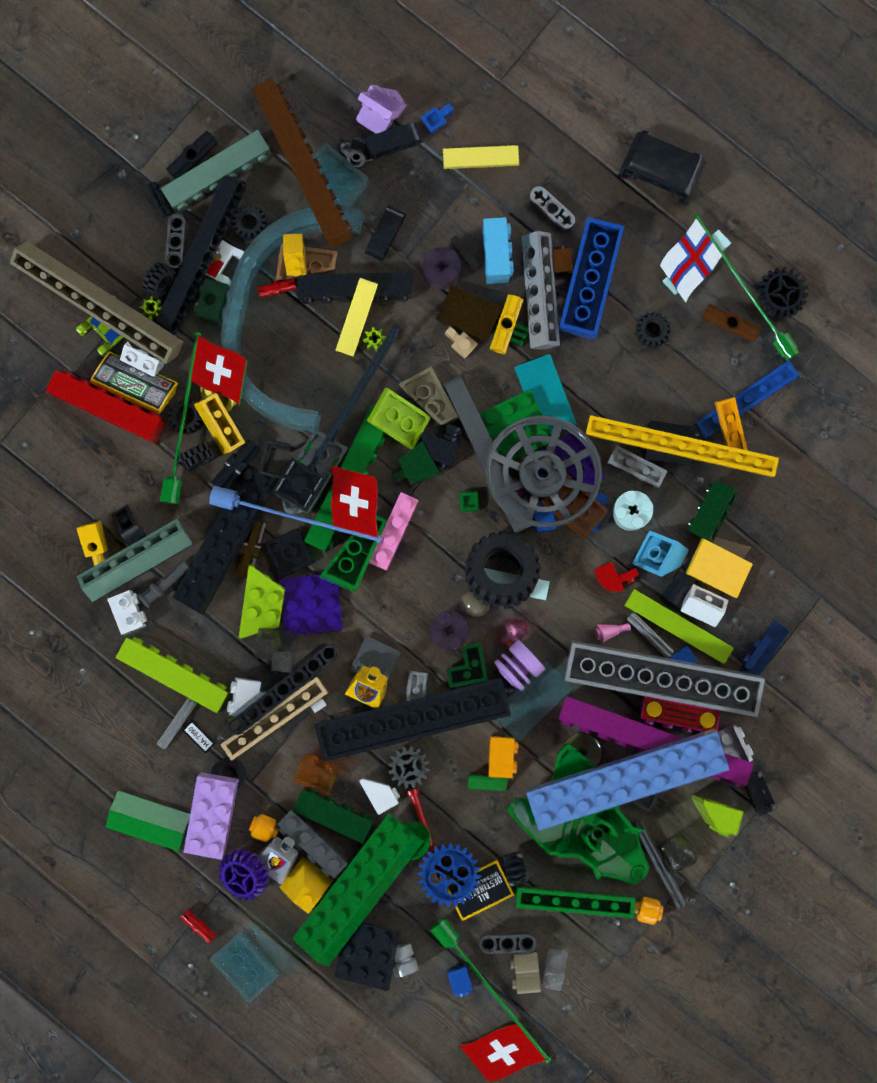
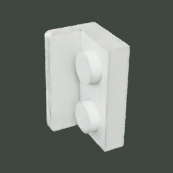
M733 724L717 732L724 753L748 762L753 760L751 757L754 755L749 744H745L743 740L745 735L741 727L737 728Z

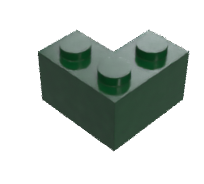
M481 643L462 646L465 665L446 669L450 688L488 681Z

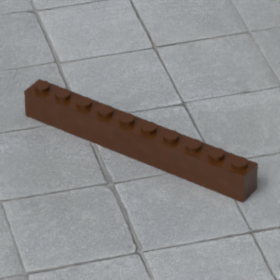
M273 78L252 88L327 242L333 249L352 239L349 232L352 230V227L347 219L343 220L342 215L345 213L340 204H335L334 200L337 197L332 188L328 189L327 184H329V181L324 173H320L319 169L322 167L317 158L313 159L311 154L314 151L309 142L305 143L304 139L307 137L302 127L298 129L296 124L299 121L295 113H290L289 109L292 107L287 97L283 99L282 94H284L280 83L276 84Z

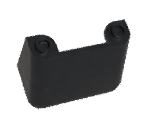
M642 130L636 133L618 176L625 180L628 176H634L633 180L636 181L638 178L672 193V197L676 194L679 197L678 202L687 206L706 161L701 154H692L653 137L648 131Z

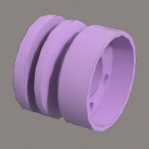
M517 640L509 648L513 657L509 658L507 655L502 654L501 656L506 663L503 665L498 659L494 663L497 665L500 674L512 686L522 692L525 688L520 681L523 679L529 685L531 682L526 675L530 673L537 678L545 670V667L524 644Z

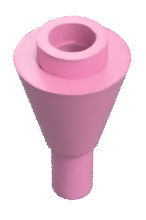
M629 623L618 626L598 624L597 629L594 630L595 637L601 643H604L619 633L630 631L631 627Z

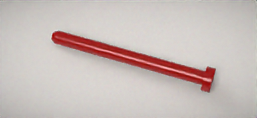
M419 788L406 791L407 797L410 796L418 822L428 828L417 794L420 792ZM431 837L428 851L434 854L435 846ZM437 865L434 866L435 869L443 873L442 868ZM435 873L436 877L438 879H441V876L438 873Z

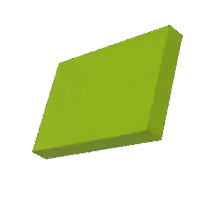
M385 388L367 421L412 450L425 430L431 416L389 388Z

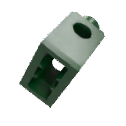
M423 442L400 458L398 463L401 469L392 473L397 484L407 479L411 486L440 476Z

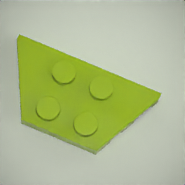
M249 565L239 638L277 628L281 622L285 587L274 582L272 578L258 571L253 565Z

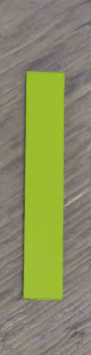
M633 589L624 605L722 664L726 663L734 647Z

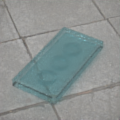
M547 660L542 664L545 670L537 678L531 675L528 678L531 683L528 685L524 682L522 685L525 689L522 692L516 689L507 698L511 716L496 719L518 742L573 689Z

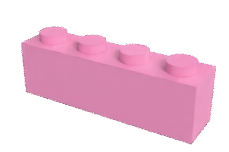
M402 492L400 493L380 536L382 541L377 543L371 556L370 564L385 571L388 570L419 503L417 499Z

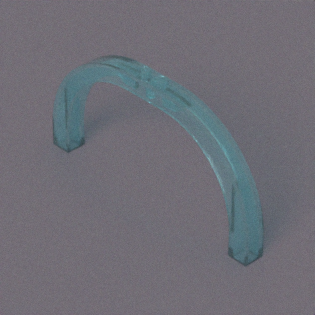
M311 207L295 211L275 221L264 229L245 250L234 272L231 287L226 293L227 305L222 311L221 347L242 355V327L256 274L265 260L281 246V243L283 244V234H305L321 230ZM342 207L345 213L342 215L344 221L347 219L352 227V230L349 232L361 234L364 220L362 210ZM246 371L242 398L256 412L282 427L318 434L321 414L318 411L284 405L269 398L253 384Z

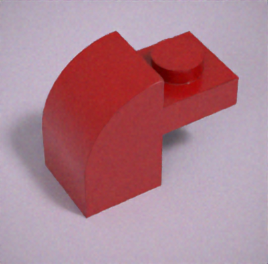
M613 562L593 570L600 586L610 592L623 591L622 582L625 585L636 581L635 577L639 575L635 568L618 576Z

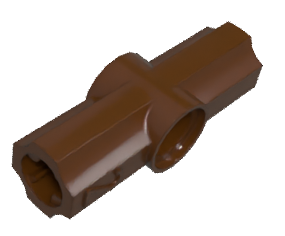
M710 303L702 317L703 320L722 328L726 333H733L753 343L761 330L760 326L742 319L737 313H729ZM727 320H734L736 327H730Z

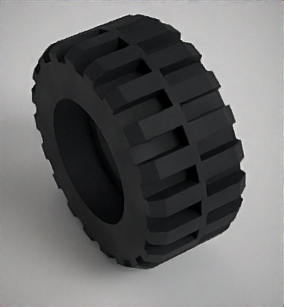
M500 531V535H496L495 532L490 533L488 538L483 536L479 539V543L473 545L465 566V581L468 582L469 591H474V597L477 600L480 598L483 600L482 604L486 606L489 603L493 604L495 609H499V606H504V609H510L511 605L515 607L521 605L522 600L526 601L530 594L533 593L540 576L539 556L537 553H533L535 548L531 544L528 546L525 538L518 539L515 533H512L510 536L506 535V532ZM494 557H506L518 566L520 577L511 584L496 583L487 576L484 570L485 563Z

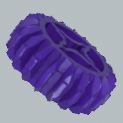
M241 848L231 851L224 856V859L219 864L218 873L220 876L218 879L223 881L221 886H226V892L230 891L232 897L237 895L239 900H253L260 896L268 886L267 882L270 878L267 876L269 871L264 869L266 864H262L261 858L255 857V853L250 854L249 849L244 851Z

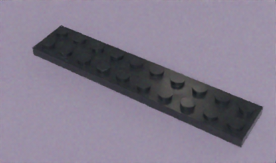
M501 677L314 725L323 762L508 717L511 716V711Z

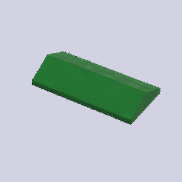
M118 790L110 808L105 828L179 852L189 824L190 813Z

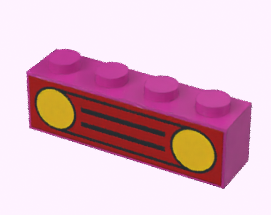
M642 696L638 718L643 719L645 724L654 725V722L662 723L661 727L673 729L675 725L681 727L680 731L692 733V730L695 729L700 730V733L712 729L718 731L721 711Z

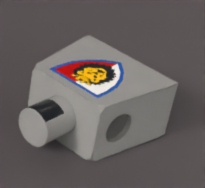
M275 837L256 856L261 858L262 864H266L264 869L269 871L268 876L281 885L290 874L298 855V851L293 848L295 842L290 837H285L284 840Z

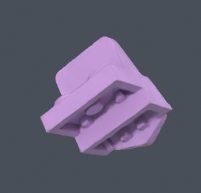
M370 85L368 91L361 92L358 100L362 102V108L356 119L360 124L377 134L388 130L393 121L399 118L407 104L404 103L397 90Z

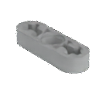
M538 186L532 189L530 200L540 211L564 231L571 230L574 227L575 216L543 187ZM541 192L542 199L545 201L547 198L550 199L545 203L544 207L542 206L544 201L540 198L536 200L535 193L539 194ZM555 204L558 207V211L550 213L547 210L548 205ZM561 211H563L561 215L563 218H570V225L568 223L564 225L563 219L560 216L556 219Z

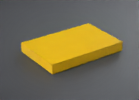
M701 539L686 574L737 599L753 564L706 539Z

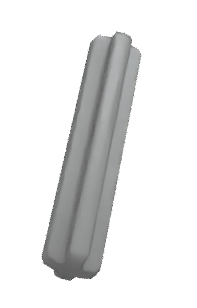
M632 613L627 618L665 658H669L674 651L636 613Z
M187 698L158 740L157 745L162 749L168 747L197 702Z

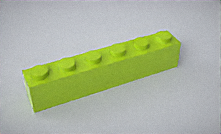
M135 636L133 638L126 637L115 657L116 659L215 713H220L230 694L227 691V686L220 682H217V684L212 683L209 676L200 673V675L194 673V668L187 664H183V666L177 664L176 658L168 654L166 657L159 654L160 650L150 645L149 648L144 646V641Z

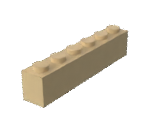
M316 677L286 698L244 733L233 735L221 744L222 748L231 761L236 759L329 693L319 677Z

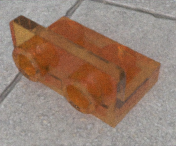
M304 754L293 781L329 795L340 767L331 762H323V760L318 759L314 755Z

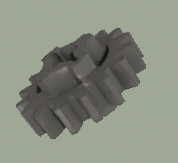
M404 746L403 752L396 750V757L391 755L390 758L393 760V763H388V766L392 767V770L388 771V773L394 774L392 781L399 780L398 786L404 783L405 788L409 784L415 788L416 782L420 785L422 784L421 778L427 779V775L424 773L429 772L430 769L425 767V765L430 762L424 761L426 754L420 755V749H417L415 752L413 751V746L409 750H406ZM412 754L409 759L404 760L400 758L403 755ZM418 758L421 761L422 770L417 768L416 761ZM414 759L412 765L414 770H409V772H407L406 775H404L406 769L404 764H409ZM396 764L401 767L402 773L400 776L396 771ZM410 775L417 776V778L413 780H406V778Z

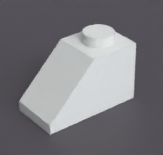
M366 778L359 780L378 815L399 803L398 798H400V795L395 787L391 788L388 784Z

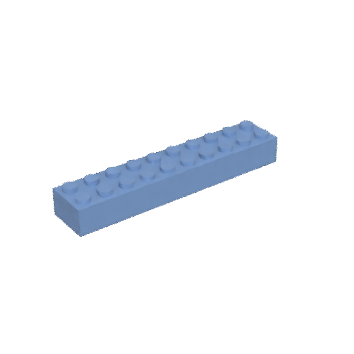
M712 729L528 788L526 794L538 830H542L728 771L729 767L717 731Z

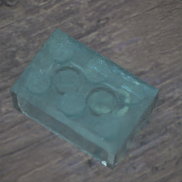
M325 142L313 156V159H318L322 167L319 171L321 174L324 173L329 181L327 187L328 189L332 188L337 197L334 200L335 204H340L346 213L370 186L369 178Z
M242 929L209 959L248 1004L276 980L280 974L277 968Z

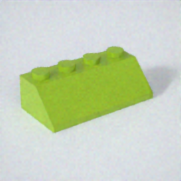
M692 794L693 802L704 822L710 825V829L727 837H730L731 834L737 835L743 811L730 805Z

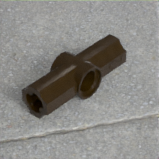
M256 521L240 549V559L235 575L247 578L249 565L255 566L257 560H259L263 547L262 540L267 526L266 523Z

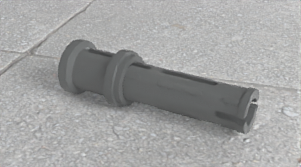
M182 560L158 582L151 583L150 587L142 594H138L137 597L147 608H150L151 603L158 597H163V592L190 570L189 566Z

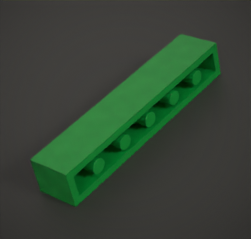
M520 885L516 888L515 906L516 908L634 918L635 897L624 894Z

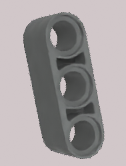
M173 214L168 220L165 254L167 266L176 272H179L186 257L188 225L180 214ZM177 221H181V222H182V226H181V227H179V228H174V227H173L174 224H175V222H177ZM175 240H181V244L179 246H172V243ZM174 258H179L180 261L177 265H171V261Z
M491 932L481 935L479 945L480 949L488 954L529 953L536 948V940L530 932ZM487 938L492 939L494 942L489 948L483 946V941ZM505 938L513 940V944L510 947L502 945ZM524 938H531L532 944L525 947L522 945V940Z

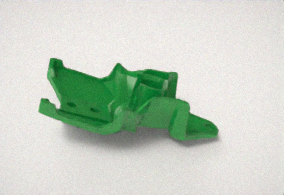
M566 743L556 753L555 768L550 781L595 766L572 745ZM527 796L515 798L506 808L510 816L549 855L578 857L593 869L597 880L601 876L635 885L647 876L650 867L639 841V834L644 830L632 826L620 812L619 805L542 830H538Z

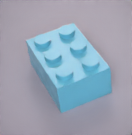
M506 217L483 219L482 230L486 284L509 283V279L513 277L514 272L513 261H509L512 254V242H508L511 235V225L507 223Z

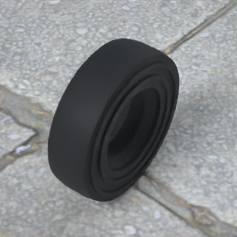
M229 757L220 759L212 767L211 774L221 776L224 768L230 767L234 769L236 773L235 778L239 779L238 790L246 779V771L243 764L237 759L231 761Z

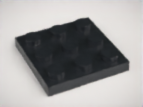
M362 922L338 954L335 977L383 991H389L399 931Z

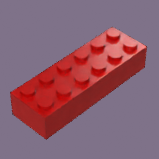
M55 370L45 390L53 397L157 445L166 426L160 415L152 411L146 413L143 407L133 402L129 405L128 401L116 394L112 397L111 393L99 386L95 389L94 385L82 378L78 381L77 377L65 370H62V372Z

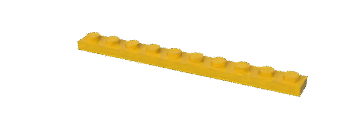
M592 415L589 416L586 435L770 477H775L779 460L778 457Z

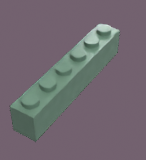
M256 130L165 185L161 190L175 212L183 211L188 208V204L193 201L198 202L202 200L205 194L210 191H216L225 175L237 178L238 174L248 172L256 163L266 161L269 155H271L270 148L260 132Z
M175 519L78 575L77 579L83 592L93 602L192 545V541L179 520Z

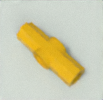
M508 294L490 350L506 354L524 299ZM505 320L510 321L512 324L508 329L504 328L501 324Z

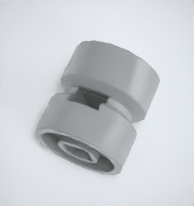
M411 942L397 945L393 973L396 978L419 970L416 958L411 957L414 954Z

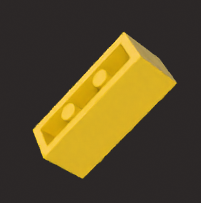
M217 393L210 394L194 404L222 454L229 453L245 443Z

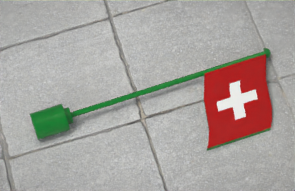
M200 332L194 333L196 337L172 476L168 475L167 479L163 478L160 502L179 505L182 481H179V477H176L192 381L208 391L228 397L238 405L241 403L248 360L235 351L212 344L202 338Z
M445 917L436 922L430 928V931L444 948L449 947L451 949L454 947L515 1022L514 1024L498 1028L475 1041L459 1044L469 1059L488 1082L503 1079L529 1065L542 1061L549 1063L551 1056L548 1057L459 948L457 944L460 935Z

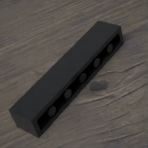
M411 272L300 275L297 276V297L303 304L314 303L313 301H321V303L328 304L332 303V300L350 303L353 300L359 279L363 278L378 284L373 298L378 299V302H388L389 299L405 302L408 299H412Z

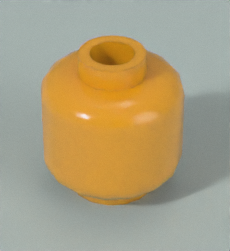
M259 814L258 817L254 816L249 831H251L253 838L266 843L271 838L274 839L279 828L276 827L277 821L275 819Z
M642 897L639 902H635L634 913L637 914L639 922L654 925L657 921H661L663 906H661L660 901L657 899Z

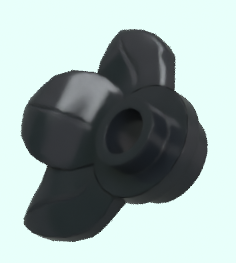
M363 135L354 137L352 142L342 139L339 145L340 153L346 158L348 166L355 170L363 167L366 162L374 160L370 157L365 143L366 138Z

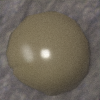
M467 590L461 596V610L469 617L484 616L490 609L491 604L489 603L488 606L482 604L483 600L481 598L477 600L474 597V591L470 592Z

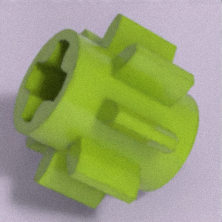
M151 296L150 300L146 301L143 299L144 304L139 306V308L145 311L142 313L143 316H149V319L153 321V318L158 316L162 308L159 307L162 302L160 300L155 302ZM150 306L154 307L155 310L153 312L149 310Z
M372 327L371 332L365 331L367 338L363 339V343H369L367 349L369 350L372 347L377 352L378 347L381 346L382 340H385L386 336H381L382 329L376 331ZM373 336L377 337V343H373Z

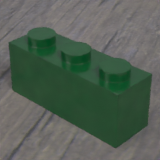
M716 480L708 486L706 490L707 496L704 501L699 503L697 507L698 513L695 518L690 520L688 525V531L691 535L699 539H706L711 543L714 542L738 495L736 489Z

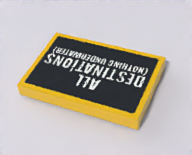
M498 860L486 864L476 871V874L480 875L481 878L475 879V881L480 885L473 886L476 893H469L471 899L469 900L464 897L465 904L457 901V907L455 908L462 921L514 896ZM454 880L461 886H464V882L461 880ZM452 883L447 886V891L449 894L455 895L458 888Z

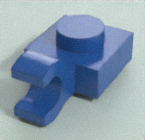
M450 103L441 110H438L435 106L420 118L430 133L433 134L447 124L445 118L454 113V108Z

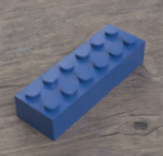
M587 217L559 325L560 332L592 340L596 339L624 226Z

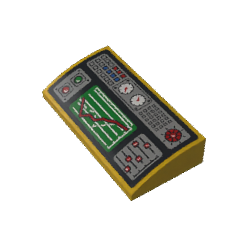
M109 351L91 377L90 383L160 414L175 395L178 383L158 373L153 377L121 361V356Z

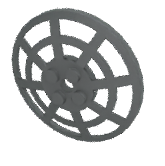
M532 416L507 426L494 440L486 461V479L493 498L511 517L532 526L554 527L569 523L588 510L600 489L602 466L596 447L581 429L560 418ZM535 424L553 425L554 429L551 437L539 435L527 438L523 427ZM561 429L567 430L576 436L586 449L576 454L569 445L558 439ZM516 431L520 442L511 448L506 457L496 453L501 442L510 433ZM546 442L549 444L546 451L534 452L531 443ZM558 446L563 449L570 458L562 461L557 455L553 454L555 447ZM523 447L527 457L523 460L522 464L511 460L515 453ZM588 456H591L595 469L594 485L582 483L583 469L580 461ZM493 460L503 464L502 477L505 487L497 490L493 486L491 477ZM573 464L576 467L577 481L566 479V468ZM509 467L519 471L520 481L510 484L508 477ZM539 470H545L548 473V476L546 478H541L538 476L537 472ZM562 486L573 488L574 490L570 496L562 502L557 492ZM525 488L526 491L532 494L529 503L522 500L515 491ZM580 490L591 492L584 506L571 515L565 506L575 499ZM509 494L518 504L527 509L525 517L523 518L511 511L499 497ZM550 496L554 503V506H536L539 497ZM558 510L564 518L554 522L532 521L534 511L547 513Z

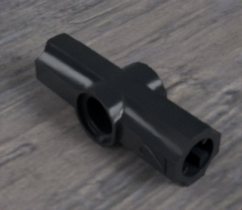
M206 130L196 141L183 149L182 154L166 168V171L174 179L179 178L193 167L200 165L202 158L218 144V141ZM191 153L197 154L194 159H188V155Z
M247 439L238 451L225 461L222 470L211 483L214 486L228 489L241 476L243 470L249 466L248 464L261 449Z
M694 549L685 564L678 569L673 577L674 580L662 595V597L674 605L678 604L687 589L689 590L697 580L686 574L697 549Z

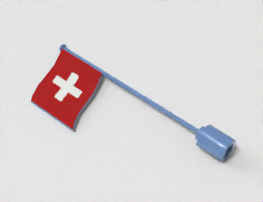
M331 466L333 476L331 500L333 525L241 501L237 491L214 486L211 491L209 504L233 510L234 507H238L240 504L375 540L377 543L382 541L377 531L378 489L376 478L373 476Z

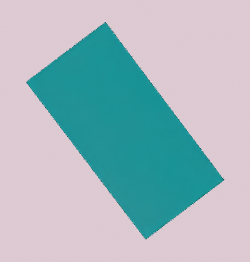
M550 354L514 367L523 392L531 389L543 416L560 418L575 426L577 425ZM548 425L549 430L552 434L554 426Z

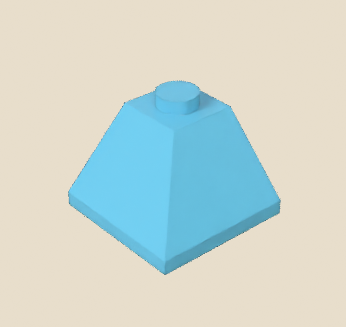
M649 530L632 565L662 577L681 567L689 549L678 541Z

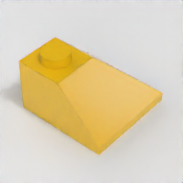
M303 856L279 888L292 902L309 914L334 879L327 877L320 868Z

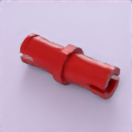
M295 278L279 282L276 280L271 284L258 286L257 288L260 291V298L297 290V285H295Z
M189 909L180 917L181 920L193 929L192 932L194 934L197 933L207 944H210L213 941L212 939H215L217 936L205 925L203 920L197 918Z

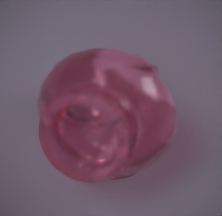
M515 618L508 619L504 623L507 632H503L499 640L503 645H508L509 647L512 646V641H521L524 635L528 634L526 621Z

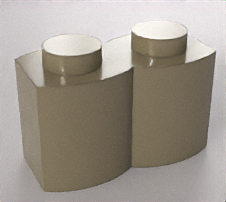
M537 951L513 953L514 957L510 958L511 970L515 969V977H512L513 989H517V994L541 992Z

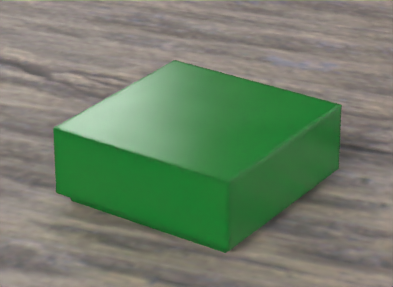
M478 491L459 492L460 512L479 511Z

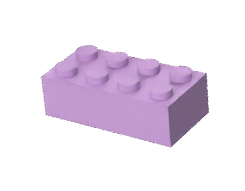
M204 772L197 776L184 853L223 859L226 854L239 779Z

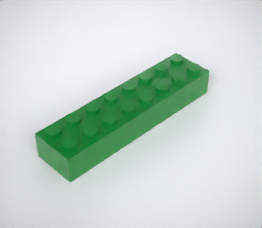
M388 813L292 939L317 963L329 966L424 843V840L401 820Z

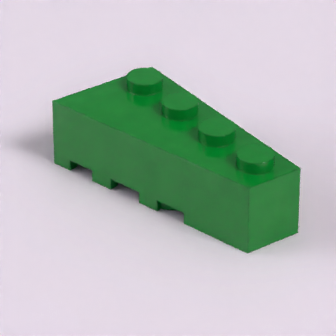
M376 515L378 536H381L387 520ZM352 535L319 577L354 593L375 550L377 541Z

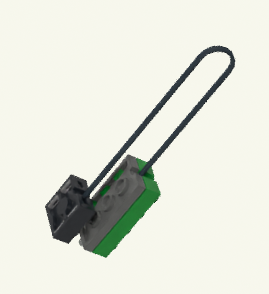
M395 324L389 331L329 433L325 435L319 430L314 429L297 459L292 458L272 490L277 497L282 499L285 512L293 515L304 512L309 516L313 512L333 478L331 466L340 467L349 452L346 446L335 441L396 339L400 330L399 325Z

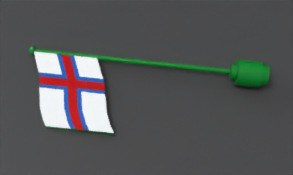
M696 214L693 217L695 221L685 236L662 260L660 267L686 303L692 291L711 273L722 257L776 334L774 337L775 341L772 344L781 357L786 360L794 357L799 353L798 345L788 332L786 334L783 331L781 333L778 332L700 220V215Z

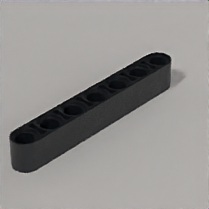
M326 643L320 644L227 717L225 720L226 730L233 735L244 733L337 658V649ZM326 648H329L330 655L325 658L323 652ZM311 660L315 661V667L313 669L308 668V664ZM296 672L300 673L298 681L293 680V675ZM284 684V692L278 693L279 685ZM269 696L270 702L263 706V698ZM254 708V715L248 718L247 711ZM238 720L239 727L232 730L231 724Z

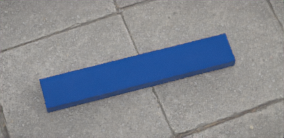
M790 360L734 396L739 416L800 376ZM716 409L694 423L704 439L721 429Z

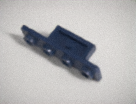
M772 621L763 636H759L755 640L752 652H748L742 660L744 663L739 672L760 675L789 633V630L777 621Z

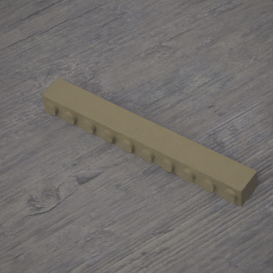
M27 241L14 248L10 264L165 364L178 356L184 341L30 242Z

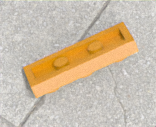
M735 397L716 401L715 406L725 446L747 450Z

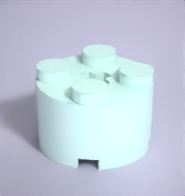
M625 492L613 505L612 513L614 520L624 530H638L650 521L653 514V504L648 496L642 492ZM635 507L637 514H629L630 510L628 508Z

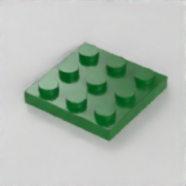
M531 389L479 414L492 442L512 423L527 417L543 416ZM547 424L523 427L527 438L539 435L551 437L552 435ZM516 431L510 433L497 448L498 454L506 457L511 448L520 442ZM536 442L531 443V446L536 451L549 443ZM524 448L519 449L511 460L515 461L527 455Z

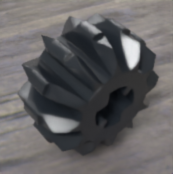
M513 852L505 855L503 860L509 884L511 886H520L527 883L528 876L523 854L521 852Z

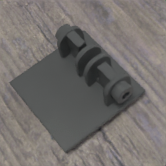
M366 636L350 671L357 674L362 666L368 668L377 667L380 673L389 679L401 652Z

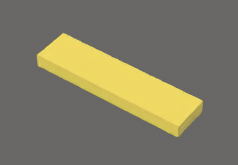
M518 145L443 149L444 169L519 166Z
M363 278L359 279L336 351L354 356L378 286L377 283Z

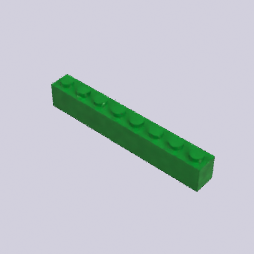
M374 404L371 405L341 466L343 469L369 475L370 471L367 469L370 463L374 464L378 456L376 451L378 447L382 448L386 437L384 436L385 432L367 421L375 407ZM333 484L315 521L333 525L331 509ZM312 524L304 542L327 552L328 549H332L336 541L333 539L336 532L340 533V531Z

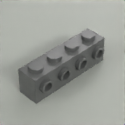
M292 808L277 824L280 826L278 830L285 837L289 835L299 850L304 849L308 853L307 858L311 862L322 866L321 871L327 877L332 876L335 878L349 861L300 814L292 811Z

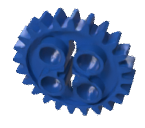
M452 843L449 844L447 849L444 844H441V850H438L435 846L434 854L430 851L427 852L430 857L429 859L422 858L426 864L419 865L423 872H419L417 875L422 876L423 879L418 881V883L425 885L421 891L427 890L428 893L425 897L433 896L432 903L439 900V906L443 902H446L447 908H449L450 902H453L455 907H457V901L465 904L464 897L470 900L471 896L469 893H476L473 886L480 885L475 881V879L481 878L480 875L476 874L480 867H474L477 860L471 861L470 858L473 853L465 854L467 848L459 851V844L455 849L452 848ZM444 856L451 858V866H442L441 858ZM437 865L446 872L453 871L452 875L464 882V886H461L453 879L447 881L445 879L446 875L435 869L434 866ZM465 867L468 870L467 877H459L457 874L458 868ZM438 873L441 876V882L433 884L430 880L431 874ZM453 883L457 886L458 891L455 895L447 892L449 884Z

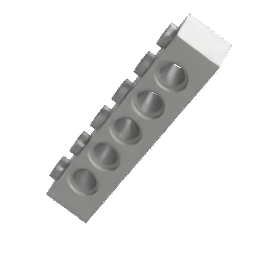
M536 231L521 236L530 349L545 350L560 346L551 233Z

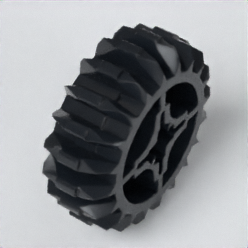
M786 267L782 271L779 268H776L774 272L770 270L767 273L768 276L764 275L762 277L763 281L758 283L760 288L756 290V293L761 295L757 297V300L763 301L760 304L761 307H767L764 311L765 313L772 311L771 317H774L776 313L778 314V319H781L783 314L786 318L790 317V313L795 316L797 310L801 311L803 309L802 305L807 303L804 298H807L809 294L803 291L807 290L808 286H802L805 279L799 280L800 273L793 275V269L789 273H787ZM776 280V290L768 293L769 284ZM785 280L790 282L793 286H788L785 283ZM780 290L786 293L784 297L778 293ZM796 293L795 303L789 306V296ZM771 300H777L780 306L774 304Z

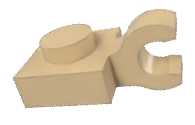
M451 327L445 331V335L454 342L451 348L464 359L478 345L465 332L458 335Z

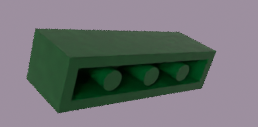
M311 787L302 789L292 811L362 844L364 843L374 821L370 819L371 815L362 811L360 814L353 811L354 808L345 803L341 806L335 803L336 799L325 795L324 798L318 795L319 791Z

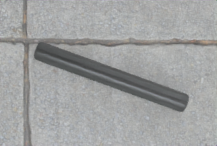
M643 820L635 821L633 826L644 830L639 834V837L674 904L678 909L684 907L686 901Z

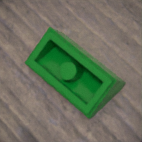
M480 774L468 775V789L506 791L508 778L489 777L488 775Z

